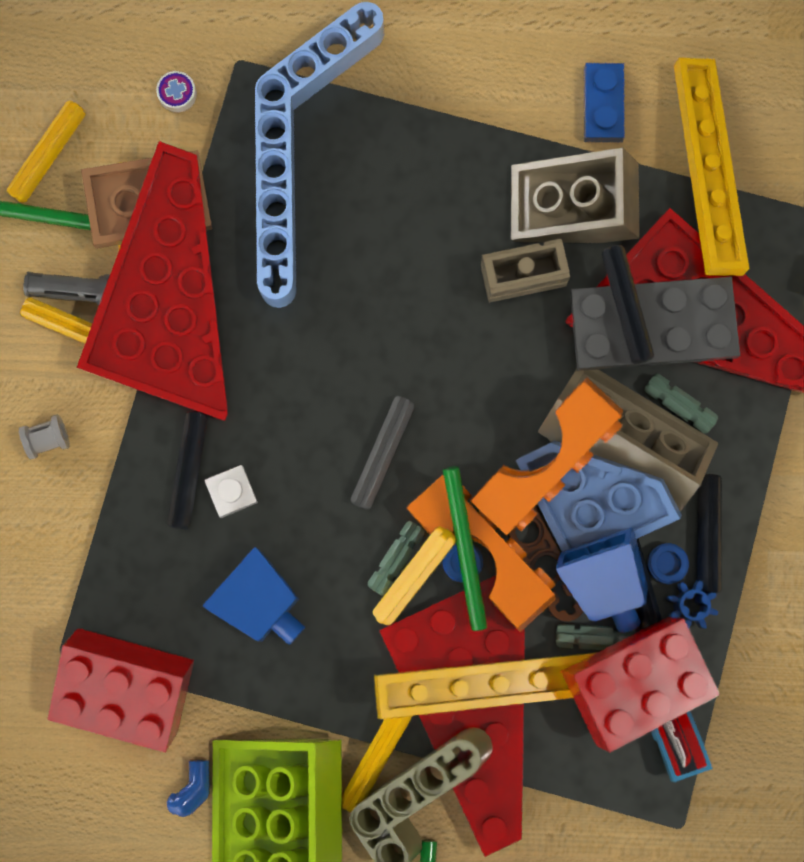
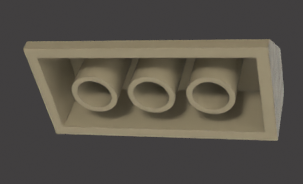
M576 369L538 430V433L548 438L550 442L557 441L562 443V429L555 411L576 387L588 377L623 410L622 416L618 419L623 425L607 443L599 439L589 451L594 455L664 479L681 512L701 485L718 442L598 369L577 371Z

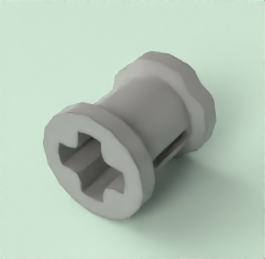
M58 414L52 416L51 421L33 427H28L27 425L19 427L20 439L24 451L30 460L37 458L39 453L58 447L64 450L70 447L65 425Z

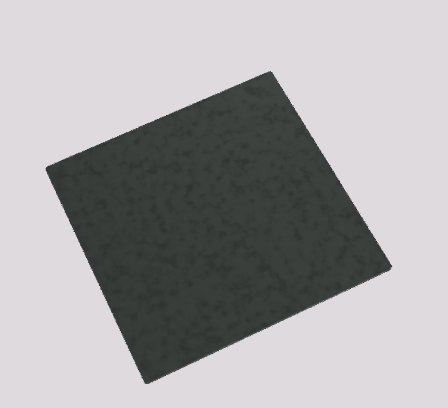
M239 60L234 65L202 171L212 230L206 231L228 415L226 421L207 415L208 422L191 524L185 530L168 526L167 521L185 414L189 411H198L137 390L61 642L60 654L63 644L77 628L193 659L194 664L187 690L189 693L372 743L384 719L378 718L374 675L399 672L379 631L388 626L378 623L373 615V609L383 595L370 589L368 581L375 571L378 572L380 570L379 564L395 539H400L401 535L399 533L406 522L411 521L422 527L406 507L443 475V469L459 467L462 485L472 495L468 502L479 512L480 510L471 502L472 498L503 465L520 470L516 462L519 457L550 443L548 438L538 433V430L577 369L574 331L565 322L572 313L571 289L597 287L607 276L602 258L603 250L614 245H622L627 254L669 208L699 233L691 177L639 164L638 239L607 243H563L570 272V279L566 287L489 303L481 270L482 255L537 243L541 246L544 245V242H514L511 240L512 165L591 153L592 151L329 83L294 109L296 294L292 302L287 306L280 308L272 307L262 298L257 284L255 86L258 79L270 70L271 67ZM296 74L298 77L307 78L305 76ZM272 90L267 93L265 99L268 101H278L282 98L284 92ZM273 127L267 131L265 137L273 140L278 139L284 134L285 130L280 127ZM278 164L272 165L267 169L266 175L272 178L279 177L284 173L285 167ZM737 190L749 270L745 274L804 325V207ZM280 202L272 203L266 209V214L279 216L285 211L286 205ZM281 240L272 241L267 246L266 252L270 255H279L284 252L287 244ZM273 269L275 283L274 286L270 287L275 294L279 293L280 286H283L279 269ZM695 362L598 369L690 426L693 425V421H685L661 404L662 399L657 398L656 400L645 392V386L656 373L661 374L670 381V386H678L699 401L701 408L707 407L718 415V420L714 427L708 433L703 434L718 442V446L705 474H716L722 478V590L716 594L717 596L714 599L710 600L711 608L718 611V615H708L704 618L707 628L700 629L695 621L691 622L689 628L718 689L791 390ZM396 396L404 397L414 403V410L372 507L369 510L360 508L351 502V497ZM242 465L258 503L220 518L205 480ZM698 489L682 509V517L679 520L638 538L645 562H647V557L653 548L665 543L678 545L685 551L689 559L687 574L676 583L662 584L650 576L662 619L668 617L667 615L674 611L673 603L666 600V596H677L680 593L677 584L684 582L688 589L692 590L693 585L697 581ZM537 503L535 507L540 517L542 518L546 528L548 529L552 539L554 540L559 552H562ZM532 521L522 531L516 527V536L521 542L529 544L537 539L539 530ZM499 528L495 530L505 542L509 539L508 535ZM425 529V535L423 536L418 546L414 545V547L412 548L414 552L405 564L402 571L405 569V567L408 565L411 559L415 556V554L418 552V550L430 536ZM472 541L473 545L481 552L483 558L482 570L478 575L479 582H482L497 575L496 563L491 553L485 547ZM254 547L260 549L299 597L298 602L290 609L289 613L306 628L291 645H288L274 631H271L262 642H258L202 606ZM542 556L536 561L535 570L540 567L550 578H553L557 573V562L550 556ZM441 561L394 623L464 591L463 583L450 579L446 575ZM394 577L392 582L394 583L397 578ZM561 579L551 591L555 590L560 599V602L555 605L557 611L565 610L570 615L574 612L572 605L577 601L574 596L567 597L560 586L565 585V583ZM696 596L692 599L684 600L683 606L689 608V616L692 612H699L700 605L695 603ZM546 608L525 628L524 660L601 651L579 649L577 644H573V648L558 647L556 645V628L560 623L574 624V628L580 629V625L613 626V631H618L612 616L598 621H591L583 611L576 620L566 622L554 618ZM640 626L635 628L636 633L641 631ZM716 697L690 710L704 745ZM574 698L524 703L523 786L675 829H681L685 825L697 774L672 782L657 741L653 739L651 731L612 752H608L596 746ZM413 715L394 750L423 758L434 751V747L419 715Z

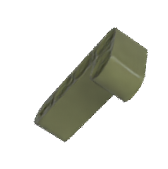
M478 728L463 730L371 792L352 810L350 824L374 862H412L420 854L422 839L408 817L472 776L490 758L493 750L492 741L483 730ZM470 749L472 753L459 762L456 756L462 750ZM430 766L436 767L441 771L443 780L437 779L432 774ZM399 787L409 792L411 801L401 795ZM369 808L378 813L380 821L374 819ZM392 843L398 845L403 850L404 855L397 853Z

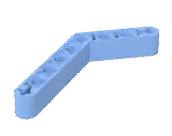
M360 2L268 70L256 82L257 284L262 298L272 307L280 308L287 306L292 302L296 294L294 109L378 47L384 37L383 13L376 4L371 2ZM333 44H340L345 47V50L339 54H331L326 51ZM302 67H310L315 70L307 78H301L296 75V72ZM272 90L284 92V95L278 101H268L265 99L267 93ZM273 127H280L285 130L284 134L278 139L273 140L265 137L267 131ZM278 164L285 167L284 173L279 177L272 178L266 175L267 169L272 165ZM280 202L286 205L285 211L279 216L266 214V209L272 203ZM281 240L287 244L284 252L279 255H270L266 252L267 246L272 241ZM273 269H279V275L283 286H280L279 293L276 294L270 288L275 283Z

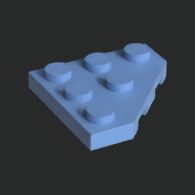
M552 441L519 457L516 462L520 470H534L547 465L558 455L562 443ZM594 455L578 473L571 468L561 479L565 486L550 502L545 498L538 502L562 552L633 528L637 539L682 517L664 479Z

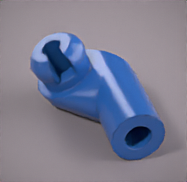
M209 760L189 761V783L180 792L172 793L168 797L167 809L171 814L178 815L179 817L189 816L207 800L209 796Z

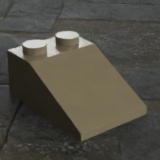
M624 148L512 165V241L547 242L562 239L563 243H607L639 238V163Z

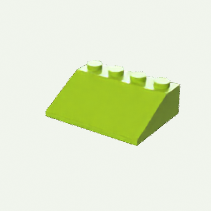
M213 740L212 862H342L341 740Z

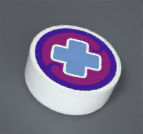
M172 71L162 76L156 88L157 96L162 106L176 113L188 110L194 104L197 96L192 79L180 71Z

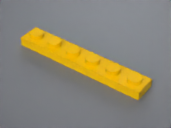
M679 57L674 64V73L705 275L743 276L749 270V263L715 59Z
M598 652L374 675L378 718H395L573 698L561 671Z

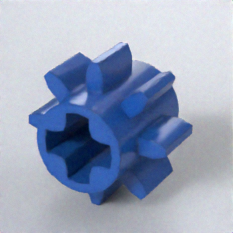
M696 581L692 590H689L684 582L678 583L677 586L680 593L677 596H666V600L673 603L674 611L670 612L667 616L683 618L688 628H690L692 621H695L700 629L707 628L704 618L708 615H718V611L711 608L710 601L717 596L716 593L705 594L702 592V581ZM696 596L695 603L700 605L699 612H692L689 616V608L683 606L684 600L692 599Z

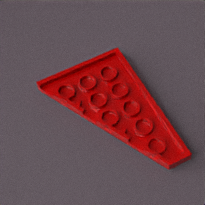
M158 141L76 368L226 421L228 408L198 157L196 154Z
M669 208L626 254L634 284L732 277L740 356L737 359L699 361L695 363L804 393V325L746 274L743 276L705 275L699 233ZM608 276L597 287L610 286ZM571 313L565 322L573 328Z
M496 575L480 582L488 626L486 629L479 631L471 630L465 591H461L379 630L398 672L524 660L525 628L519 632L489 598L496 582ZM524 703L419 715L434 750L468 728L481 729L490 737L493 748L490 758L472 776L453 787V790L484 857L522 840ZM470 749L462 750L456 757L460 762L471 754L472 751Z

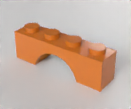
M588 377L576 387L555 411L562 429V445L558 455L547 465L534 470H517L503 465L472 498L471 502L506 535L515 526L522 531L537 515V512L533 510L542 498L550 502L565 486V483L561 480L571 468L578 473L594 456L589 449L599 439L607 443L623 426L618 421L622 416L623 410Z
M441 475L406 508L429 535H431L435 528L441 526L449 529L454 536L444 476ZM463 486L472 541L485 547L491 553L496 563V582L489 598L513 626L521 632L556 600L555 594L551 591L555 583L540 567L533 571L523 561L527 553L512 537L506 542L495 531L498 527L481 511L477 512L468 502L472 495Z

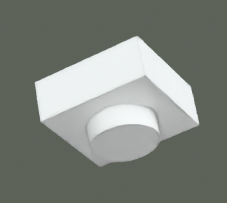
M242 465L205 480L220 518L258 503Z

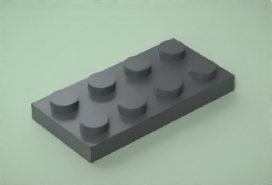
M732 277L635 284L654 352L652 360L641 364H633L631 362L611 287L571 289L570 299L577 371L737 359L740 356Z

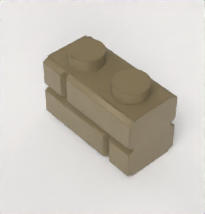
M562 239L544 242L543 246L537 243L482 255L481 270L489 303L566 287L570 279Z

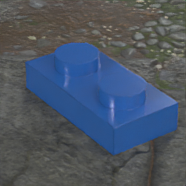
M585 63L584 142H623L625 138L624 63Z

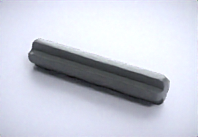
M401 396L394 398L351 497V502L354 505L367 510L372 507L414 410V403L411 400Z

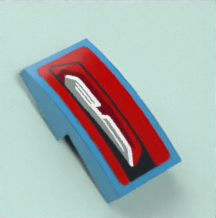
M690 711L651 731L653 739L657 741L672 782L713 769Z

